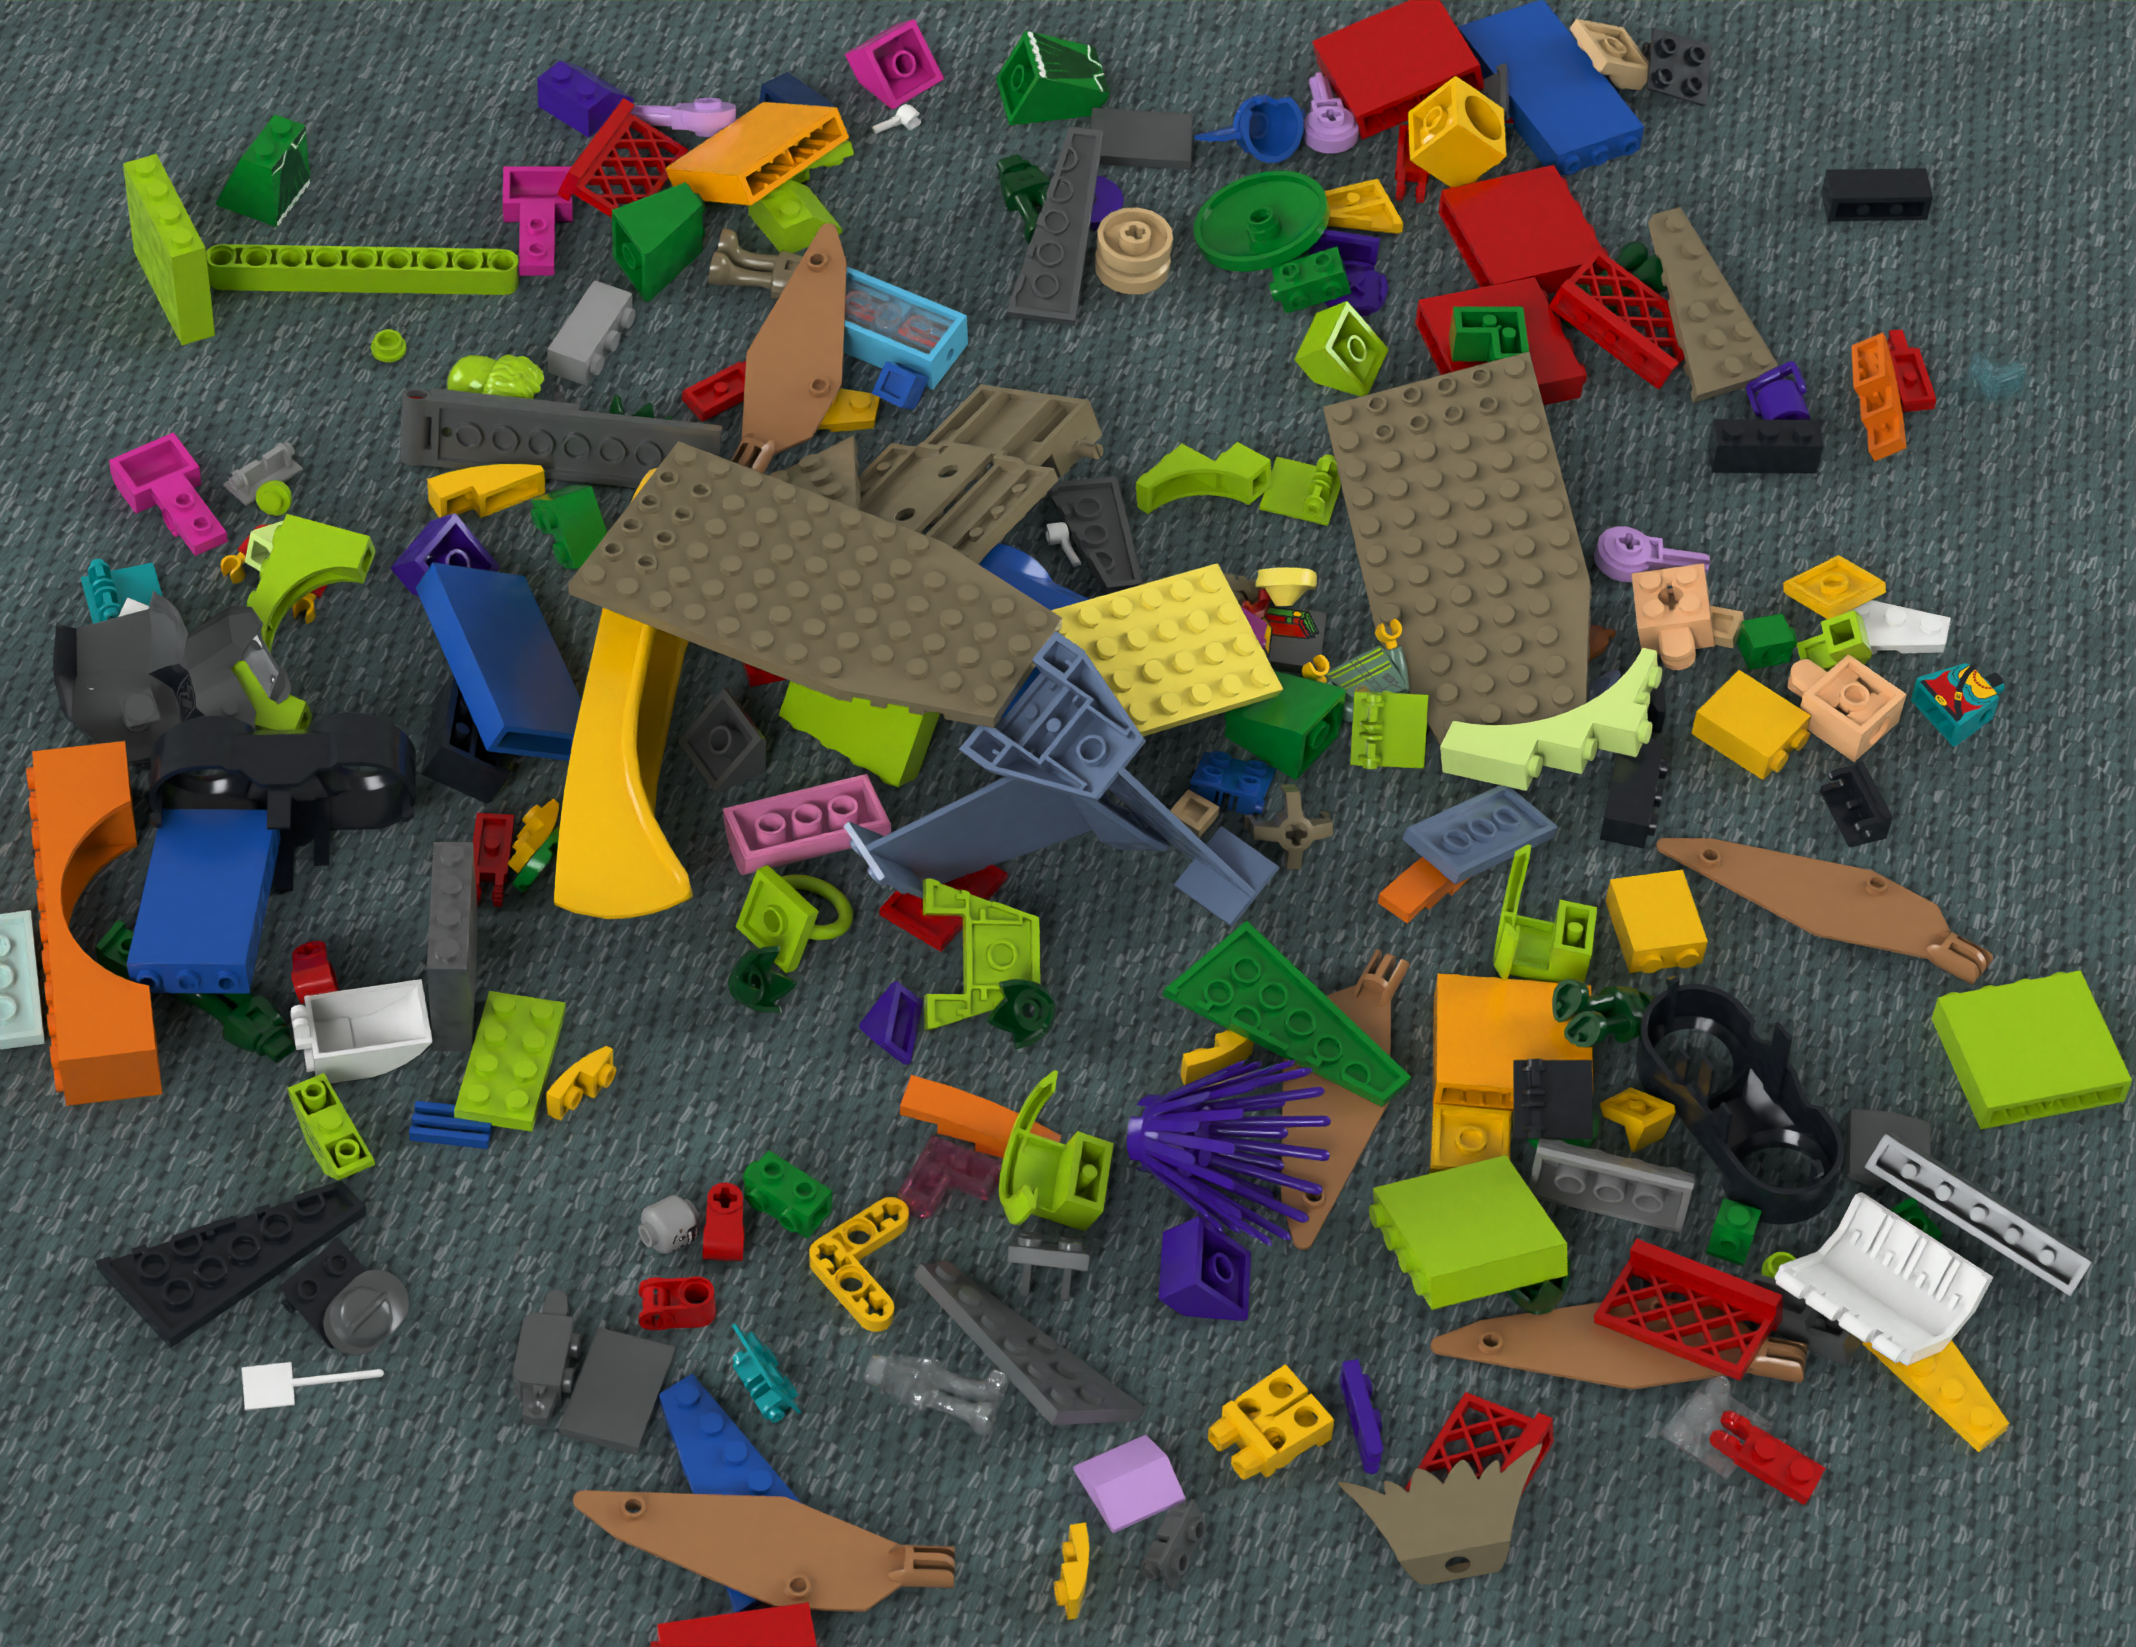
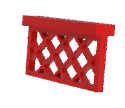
M623 98L570 168L557 195L569 201L574 194L612 218V210L618 208V204H629L660 192L669 179L665 168L687 154L688 149L631 114L635 105ZM631 127L642 134L644 139H633L629 128ZM616 149H628L631 157H619ZM637 149H649L652 157H640ZM659 149H666L674 154L675 157H662ZM602 167H614L617 176H605ZM624 167H635L639 176H627ZM645 167H657L660 176H648ZM621 185L625 194H613L610 186ZM631 185H643L646 194H635ZM586 186H600L604 195H597L586 188Z
M1596 249L1572 277L1562 284L1548 306L1659 390L1685 359L1683 349L1681 350L1678 346L1668 301L1599 249ZM1596 262L1607 271L1608 276H1595L1592 265ZM1576 284L1589 285L1591 295L1586 293ZM1598 285L1611 286L1614 296H1601ZM1620 286H1628L1635 292L1636 297H1623ZM1604 305L1617 306L1619 316L1614 314ZM1626 306H1638L1641 317H1628ZM1648 307H1656L1662 312L1663 318L1650 317ZM1631 326H1644L1647 337ZM1653 327H1666L1669 338L1656 337ZM1659 347H1672L1675 359Z
M1636 1239L1630 1248L1629 1261L1594 1314V1323L1741 1381L1770 1331H1776L1783 1320V1295ZM1634 1275L1650 1282L1651 1287L1631 1292L1628 1282ZM1677 1292L1686 1296L1688 1301L1667 1306L1663 1294ZM1656 1296L1661 1308L1640 1313L1636 1301ZM1629 1304L1634 1315L1620 1319L1609 1313L1614 1307ZM1712 1306L1722 1310L1724 1315L1704 1320L1700 1308ZM1693 1311L1697 1323L1677 1328L1672 1316ZM1665 1318L1670 1330L1655 1333L1647 1330L1645 1323ZM1748 1320L1761 1326L1758 1331L1741 1335L1736 1323ZM1729 1325L1734 1337L1714 1342L1709 1330ZM1702 1332L1707 1344L1693 1348L1685 1345L1682 1337ZM1739 1347L1742 1354L1741 1359L1736 1365L1721 1359L1718 1352Z
M1465 1392L1418 1468L1427 1472L1445 1468L1447 1474H1449L1452 1466H1455L1459 1461H1473L1478 1472L1475 1476L1477 1479H1480L1484 1472L1480 1458L1501 1453L1504 1460L1500 1467V1472L1502 1473L1524 1453L1539 1444H1543L1527 1477L1522 1495L1554 1443L1553 1418L1538 1412L1533 1419ZM1470 1407L1484 1413L1488 1421L1466 1426L1463 1417ZM1510 1425L1524 1429L1519 1437L1505 1441L1502 1440L1498 1430ZM1492 1431L1496 1443L1475 1449L1470 1436ZM1464 1438L1469 1451L1447 1456L1444 1449L1447 1442ZM1412 1477L1404 1489L1406 1492L1410 1491Z

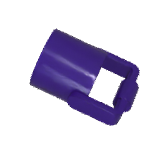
M1790 361L1777 366L1746 385L1751 406L1757 417L1762 416L1763 420H1811L1802 395L1807 393L1808 390L1801 370L1795 362ZM1794 373L1796 382L1792 380L1782 379Z

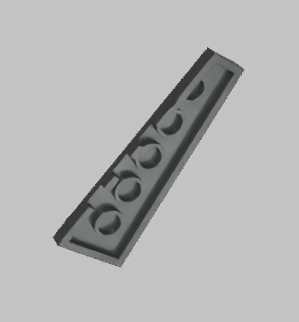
M1069 126L1055 167L1054 176L1048 187L1042 211L1039 214L1031 243H1029L1024 264L1018 275L1007 308V317L1075 326L1102 150L1103 130Z

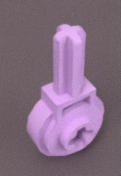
M1318 72L1315 74V77L1309 79L1313 100L1311 101V111L1304 119L1303 139L1310 148L1322 153L1347 151L1354 147L1358 141V125L1352 113L1343 108L1341 98L1333 99L1328 77Z
M700 98L694 100V103H678L676 106L635 105L631 114L650 126H672V130L694 131L697 136L712 137L736 121V106L731 103L721 102V99Z
M1626 526L1605 530L1599 537L1594 551L1595 563L1601 572L1611 579L1620 582H1632V573L1704 563L1705 573H1707L1710 564V556L1707 554L1663 548V538L1649 537L1637 529Z

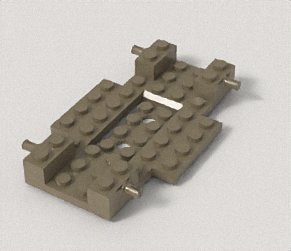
M981 384L924 442H921L917 447L891 443L858 476L860 481L861 511L921 534L929 524H935L925 535L946 543L979 564L990 550L1002 541L1004 536L1025 517L1026 513L1047 494L1058 481V477L1066 474L1079 458L1100 459L1102 457V445L1094 444L1102 436L1090 401ZM991 464L992 467L987 471L986 466ZM979 480V481L966 493L965 487H966L971 481ZM951 502H957L946 514L943 510Z

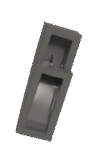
M1754 1272L1750 1274L1746 1281L1783 1295V1320L1775 1331L1776 1333L1791 1341L1807 1344L1808 1350L1846 1366L1861 1345L1862 1340L1840 1327L1838 1320L1831 1321L1805 1303L1806 1299H1798L1778 1286L1776 1279Z

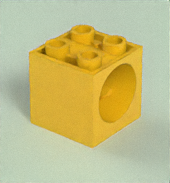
M1457 76L1453 77L1408 112L1410 161L1451 188L1476 182L1481 175L1493 166L1500 164L1507 157L1504 108Z

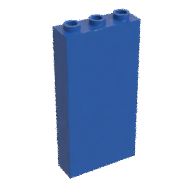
M1538 0L1457 27L1480 64L1483 80L1496 74L1497 66L1507 64L1509 72V116L1514 121L1513 127L1544 167L1554 165L1560 176L1572 175L1578 170L1593 165H1602L1608 160L1623 155L1628 156L1640 150L1644 131L1643 124L1605 76L1593 67V61L1578 46L1577 41L1544 0Z
M432 563L415 589L486 750L569 761L582 700L525 576Z
M163 809L162 828L157 829L127 960L130 981L149 985L150 993L250 994L281 840L279 829L267 830V810Z

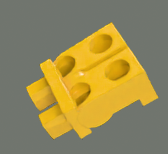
M1285 1364L1241 1394L1235 1401L1231 1400L1223 1405L1221 1418L1208 1428V1440L1220 1452L1234 1443L1238 1445L1241 1451L1231 1457V1465L1242 1480L1250 1478L1259 1472L1267 1478L1275 1473L1276 1469L1286 1466L1299 1454L1314 1445L1320 1447L1332 1440L1334 1419L1312 1394L1308 1395V1389Z

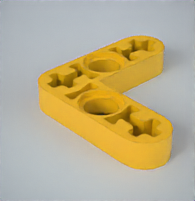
M886 1197L874 1203L817 1239L809 1249V1266L811 1270L863 1328L872 1332H881L892 1324L894 1320V1302L858 1261L898 1237L907 1229L909 1208L905 1202L895 1197ZM884 1213H888L891 1216L898 1214V1220L894 1221L891 1218L884 1220ZM878 1225H880V1232L876 1228ZM863 1231L869 1235L870 1239L866 1243L855 1244L849 1240L848 1236L852 1232ZM821 1253L827 1256L834 1254V1264L838 1268L835 1274L834 1265L829 1259L820 1260ZM854 1278L858 1279L863 1286L857 1291L849 1292L844 1290L840 1284L845 1279ZM869 1295V1300L867 1303L865 1298ZM869 1304L875 1310L883 1308V1315L879 1316L877 1313L869 1315Z

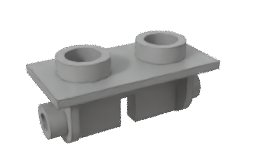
M279 442L275 445V448L262 455L260 461L254 460L242 469L233 471L232 477L223 483V486L245 506H248L256 500V491L261 484L272 480H279L284 483L303 471V468L291 458L295 454L292 445L289 442L284 444Z

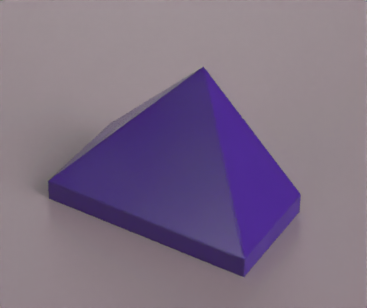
M1325 229L1317 242L1309 248L1308 255L1338 247L1343 261L1356 260L1376 266L1380 238Z
M898 981L890 984L863 1018L859 1028L878 1046L902 1064L908 1065L912 1059L923 1001Z

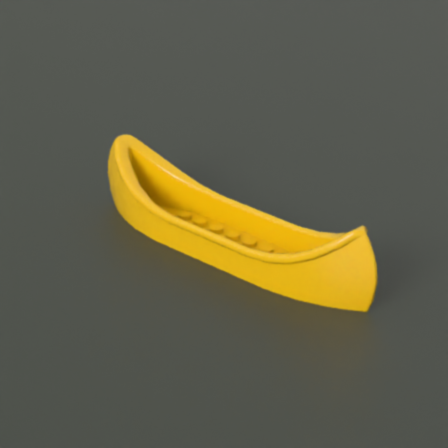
M657 468L649 470L648 473L643 477L641 483L635 491L633 499L636 497V495L639 493V491L646 484V482L653 475ZM606 608L602 609L572 742L560 820L554 904L576 914L603 919H623L654 914L682 902L690 901L693 897L688 874L670 847L655 819L657 784L684 655L689 641Z

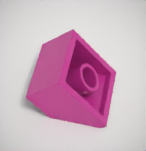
M915 19L895 24L845 53L858 82L891 109H895L944 79Z

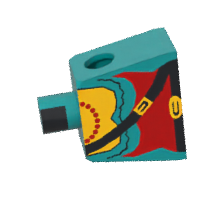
M1964 663L1918 677L1911 702L1952 747H1955L1994 718L1999 702L1998 694L2005 690V685L1999 674L1994 672L1982 678L1970 664Z

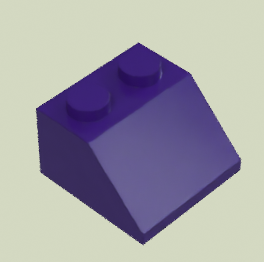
M558 61L537 78L538 107L588 138L600 130L623 98L631 103L634 102V98L587 69L564 61Z
M456 513L430 521L390 567L406 588L418 597L419 595L415 588L432 563L497 572L500 568L499 564Z
M1200 1216L1164 1231L1162 1236L1158 1300L1182 1316L1235 1321L1248 1320L1251 1251L1216 1229Z

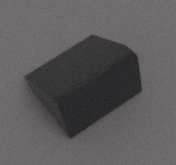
M1660 683L1657 689L1652 688L1650 704L1647 710L1648 722H1652V731L1659 734L1662 732L1666 714L1663 683Z

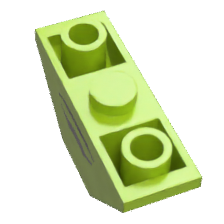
M324 1073L287 1088L305 1140L324 1174L336 1180H341L375 1165L372 1155Z

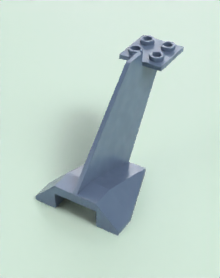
M1055 631L1032 659L1041 672L996 728L978 725L959 750L988 772L1096 802L1109 789L1173 847L1193 860L1174 886L1233 927L1279 870L1278 865L1222 826L1209 842L1205 844L1125 769L1127 764L1145 744V739L1086 652Z
M1006 776L886 836L849 821L843 826L852 839L849 842L852 849L864 858L870 866L867 870L873 880L882 886L885 884L890 885L902 894L910 893L922 899L923 880L926 878L940 881V884L966 876L968 873L971 874L983 870L988 865H997L1091 830L1100 842L1118 850L1165 852L1170 847L1167 841L1135 812L1113 803L1106 793L1096 802Z

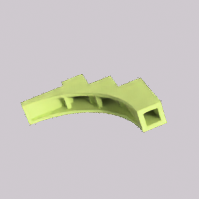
M1642 648L1629 670L1612 687L1586 704L1566 713L1547 719L1512 725H1480L1453 721L1440 746L1442 771L1448 774L1527 791L1533 777H1539L1542 765L1582 774L1588 760H1594L1597 749L1637 757L1642 744H1647L1652 734V722H1648L1647 710L1650 704L1652 688H1658L1662 677V667H1658L1657 651Z

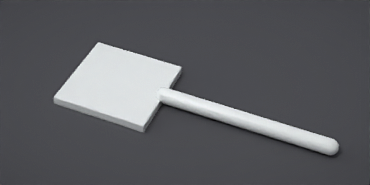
M291 1362L242 1367L245 1411L295 1405L293 1387L379 1378L384 1375V1371L376 1369L293 1379Z

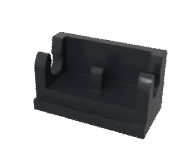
M1859 761L1855 765L1838 768L1829 772L1827 775L1830 781L1840 780L1822 785L1820 793L1848 847L1887 839L1893 816L1864 762Z

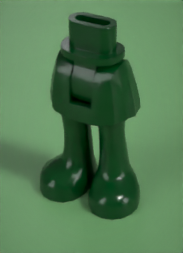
M1016 154L1000 159L996 167L1000 172L999 180L1005 206L1008 211L1018 210L1026 225L1023 234L1029 245L1039 217L1035 206L1039 205L1041 209L1043 208L1051 181L1039 168L1031 165L1028 160H1023L1020 155Z
M1632 241L1620 249L1619 256L1614 260L1617 264L1657 294H1662L1668 290L1667 286H1663L1661 278L1663 273L1661 260L1654 254L1648 258L1647 248L1642 243ZM1604 269L1595 276H1608V273ZM1576 284L1586 293L1591 295L1589 285ZM1598 285L1601 296H1614L1611 286ZM1620 286L1623 297H1628L1634 293L1628 286ZM1604 305L1614 314L1618 312L1617 306ZM1558 315L1561 323L1565 325L1568 329H1572L1574 327L1572 324H1570L1568 321H1566L1564 318Z
M1566 979L1558 983L1554 989L1552 1012L1555 1020L1558 1022L1571 1020L1565 1027L1564 1035L1570 1043L1578 1047H1593L1601 1043L1605 1036L1614 1034L1617 1042L1627 1043L1639 1037L1643 1014L1655 997L1649 996L1643 991L1638 992L1637 988L1624 986L1604 987L1598 995L1589 996L1588 987L1583 981Z
M251 992L250 994L220 993L237 1006L233 1010L214 993H171L179 1001L195 1005L217 1019L224 1026L222 1031L223 1039L241 1049L252 1053L256 1051V1054L261 1057L267 1055L275 1063L280 1062L296 1050L295 1040L289 1035L290 1029L286 1026L287 1024L274 1003L263 995L255 996Z

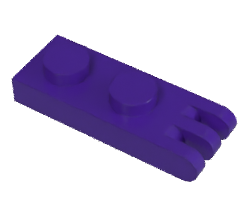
M1358 1359L1343 1361L1339 1384L1362 1466L1366 1473L1376 1474L1380 1468L1383 1444L1380 1437L1382 1420L1379 1409H1372L1370 1398H1372L1371 1380L1368 1374H1362Z

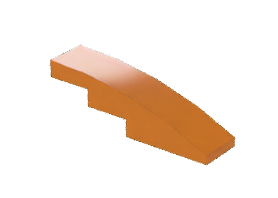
M1884 333L1851 345L1853 388L1860 398L1861 421L1867 429L1868 452L1874 461L1906 449L1900 395Z
M1422 857L1379 893L1378 904L1408 924L1424 907L1430 910L1447 893L1452 896L1470 878L1455 885Z
M914 1075L910 1076L900 1104V1115L938 1124L937 1134L975 1143V1151L1001 1158L1004 1157L1012 1128L1019 1114L982 1097ZM1034 1121L1030 1133L1060 1143L1061 1135Z

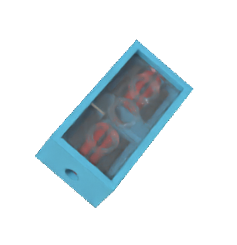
M847 266L843 353L883 369L886 361L899 362L928 376L929 379L925 387L933 390L968 345L967 315Z

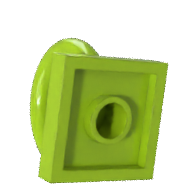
M767 865L758 868L755 873L736 928L758 948L780 946V951L774 963L787 974L798 968L808 939L830 940L843 935L851 927L854 915L847 897L832 884L822 879L802 874L780 877ZM795 889L814 892L827 899L836 908L838 919L831 924H814L819 911Z

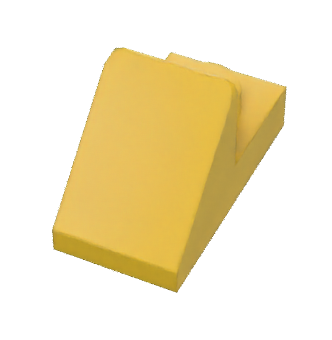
M1631 1087L1599 1103L1604 1118L1625 1126L1629 1145L1633 1153L1663 1138L1676 1113L1673 1104Z

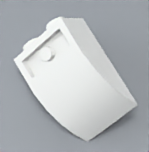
M422 979L304 996L305 1006L297 1005L291 1008L296 1050L304 1049L307 1072L315 1071V1076L324 1073L330 1083L371 1078L385 1074L405 1065L420 1055L433 1042Z

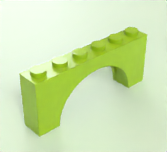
M286 514L282 526L278 525L274 531L272 539L274 547L270 557H266L261 564L259 573L261 580L258 588L250 593L247 601V607H252L263 622L261 629L262 638L270 653L280 622L289 609L303 596L319 587L337 582L364 584L376 553L370 536ZM237 661L231 668V671L236 676L256 711L254 722L256 730L308 729L313 715L306 701L289 694L287 699L277 705L275 701L268 697L246 661Z

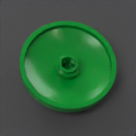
M1282 170L1256 173L1226 185L1205 202L1194 222V237L1202 256L1214 266L1238 272L1269 269L1298 257L1313 246L1328 225L1330 208L1321 185L1307 175Z

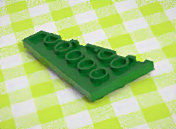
M1248 921L1233 931L1163 991V997L1288 1060H1295V1063L1303 1068H1311L1313 1073L1380 1107H1383L1410 1083L1411 1076Z

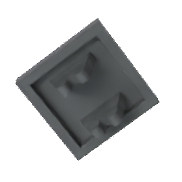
M1023 1231L1019 1233L1018 1238L1011 1237L1007 1262L1024 1264L1020 1296L1029 1297L1032 1265L1064 1268L1061 1301H1069L1072 1269L1088 1271L1091 1246L1083 1245V1238L1073 1236H1060L1059 1242L1044 1241V1234Z

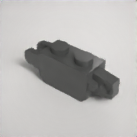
M554 1289L549 1291L543 1303L542 1313L532 1312L523 1318L512 1375L515 1382L513 1392L516 1398L523 1402V1424L548 1427L555 1406L561 1407L564 1392H572L574 1368H569L571 1358H578L581 1334L574 1333V1317H570L568 1310L569 1296H567V1293H564V1290Z

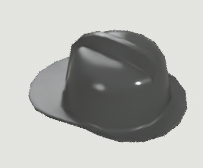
M378 1269L365 1271L355 1277L331 1301L325 1310L323 1325L325 1335L332 1346L342 1353L355 1356L366 1354L377 1348L398 1328L407 1316L409 1298L406 1288L400 1279L393 1274Z

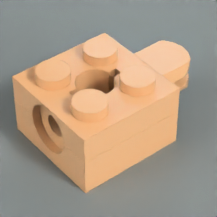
M1704 563L1632 573L1637 630L1641 650L1642 648L1656 650L1657 654H1660L1666 668L1683 670L1693 665L1696 657L1695 649L1715 646ZM1672 585L1673 588L1668 589L1667 586Z
M1849 654L1829 672L1809 659L1799 660L1791 668L1787 685L1789 690L1802 698L1800 709L1811 715L1807 730L1853 762L1858 760L1899 722L1907 695Z

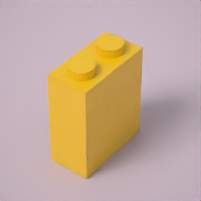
M1738 670L1696 712L1691 734L1764 780L1772 771L1779 772L1784 767L1789 754L1794 749L1800 751L1804 747L1810 736V732L1807 729L1811 715L1741 670Z
M1683 870L1610 879L1605 902L1629 973H1654L1664 968L1678 966L1680 968H1691L1696 964L1703 963L1708 941Z

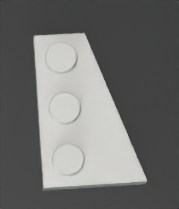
M1873 600L1850 610H1855L1863 618L1872 654H1877V651L1897 650L1900 653L1944 652L1950 617Z

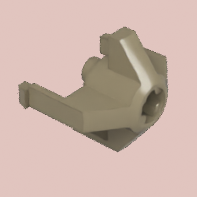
M1295 784L1280 785V790L1285 795V810L1277 814L1273 821H1256L1252 815H1245L1244 827L1248 829L1254 840L1279 842L1282 848L1285 849V866L1287 870L1301 869L1303 851L1314 840L1333 836V823L1329 818V812L1320 811V819H1307L1305 814L1302 813L1299 789Z

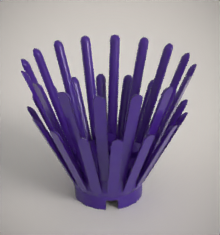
M1243 1060L1163 1096L1148 1094L1140 1099L1137 1105L1145 1106L1146 1108L1141 1117L1131 1116L1128 1123L1126 1140L1130 1160L1140 1161L1142 1166L1136 1167L1138 1171L1152 1173L1216 1229L1223 1232L1222 1225L1217 1221L1219 1220L1236 1233H1241L1242 1230L1255 1239L1256 1237L1263 1243L1272 1246L1271 1239L1243 1221L1241 1217H1244L1284 1240H1291V1235L1286 1230L1196 1177L1299 1222L1305 1223L1309 1220L1305 1212L1273 1199L1274 1194L1269 1189L1212 1166L1313 1195L1321 1194L1322 1187L1317 1183L1275 1172L1283 1170L1284 1163L1281 1160L1242 1151L1327 1161L1330 1158V1153L1327 1150L1234 1137L1283 1139L1288 1136V1130L1284 1127L1329 1126L1331 1119L1325 1115L1243 1117L1244 1112L1276 1109L1283 1107L1287 1101L1320 1097L1325 1093V1090L1322 1087H1312L1214 1102L1208 1101L1304 1077L1312 1072L1311 1068L1305 1067L1273 1075L1270 1073L1293 1066L1295 1060H1289L1259 1070L1257 1069L1262 1065V1062H1253L1241 1067L1245 1061Z

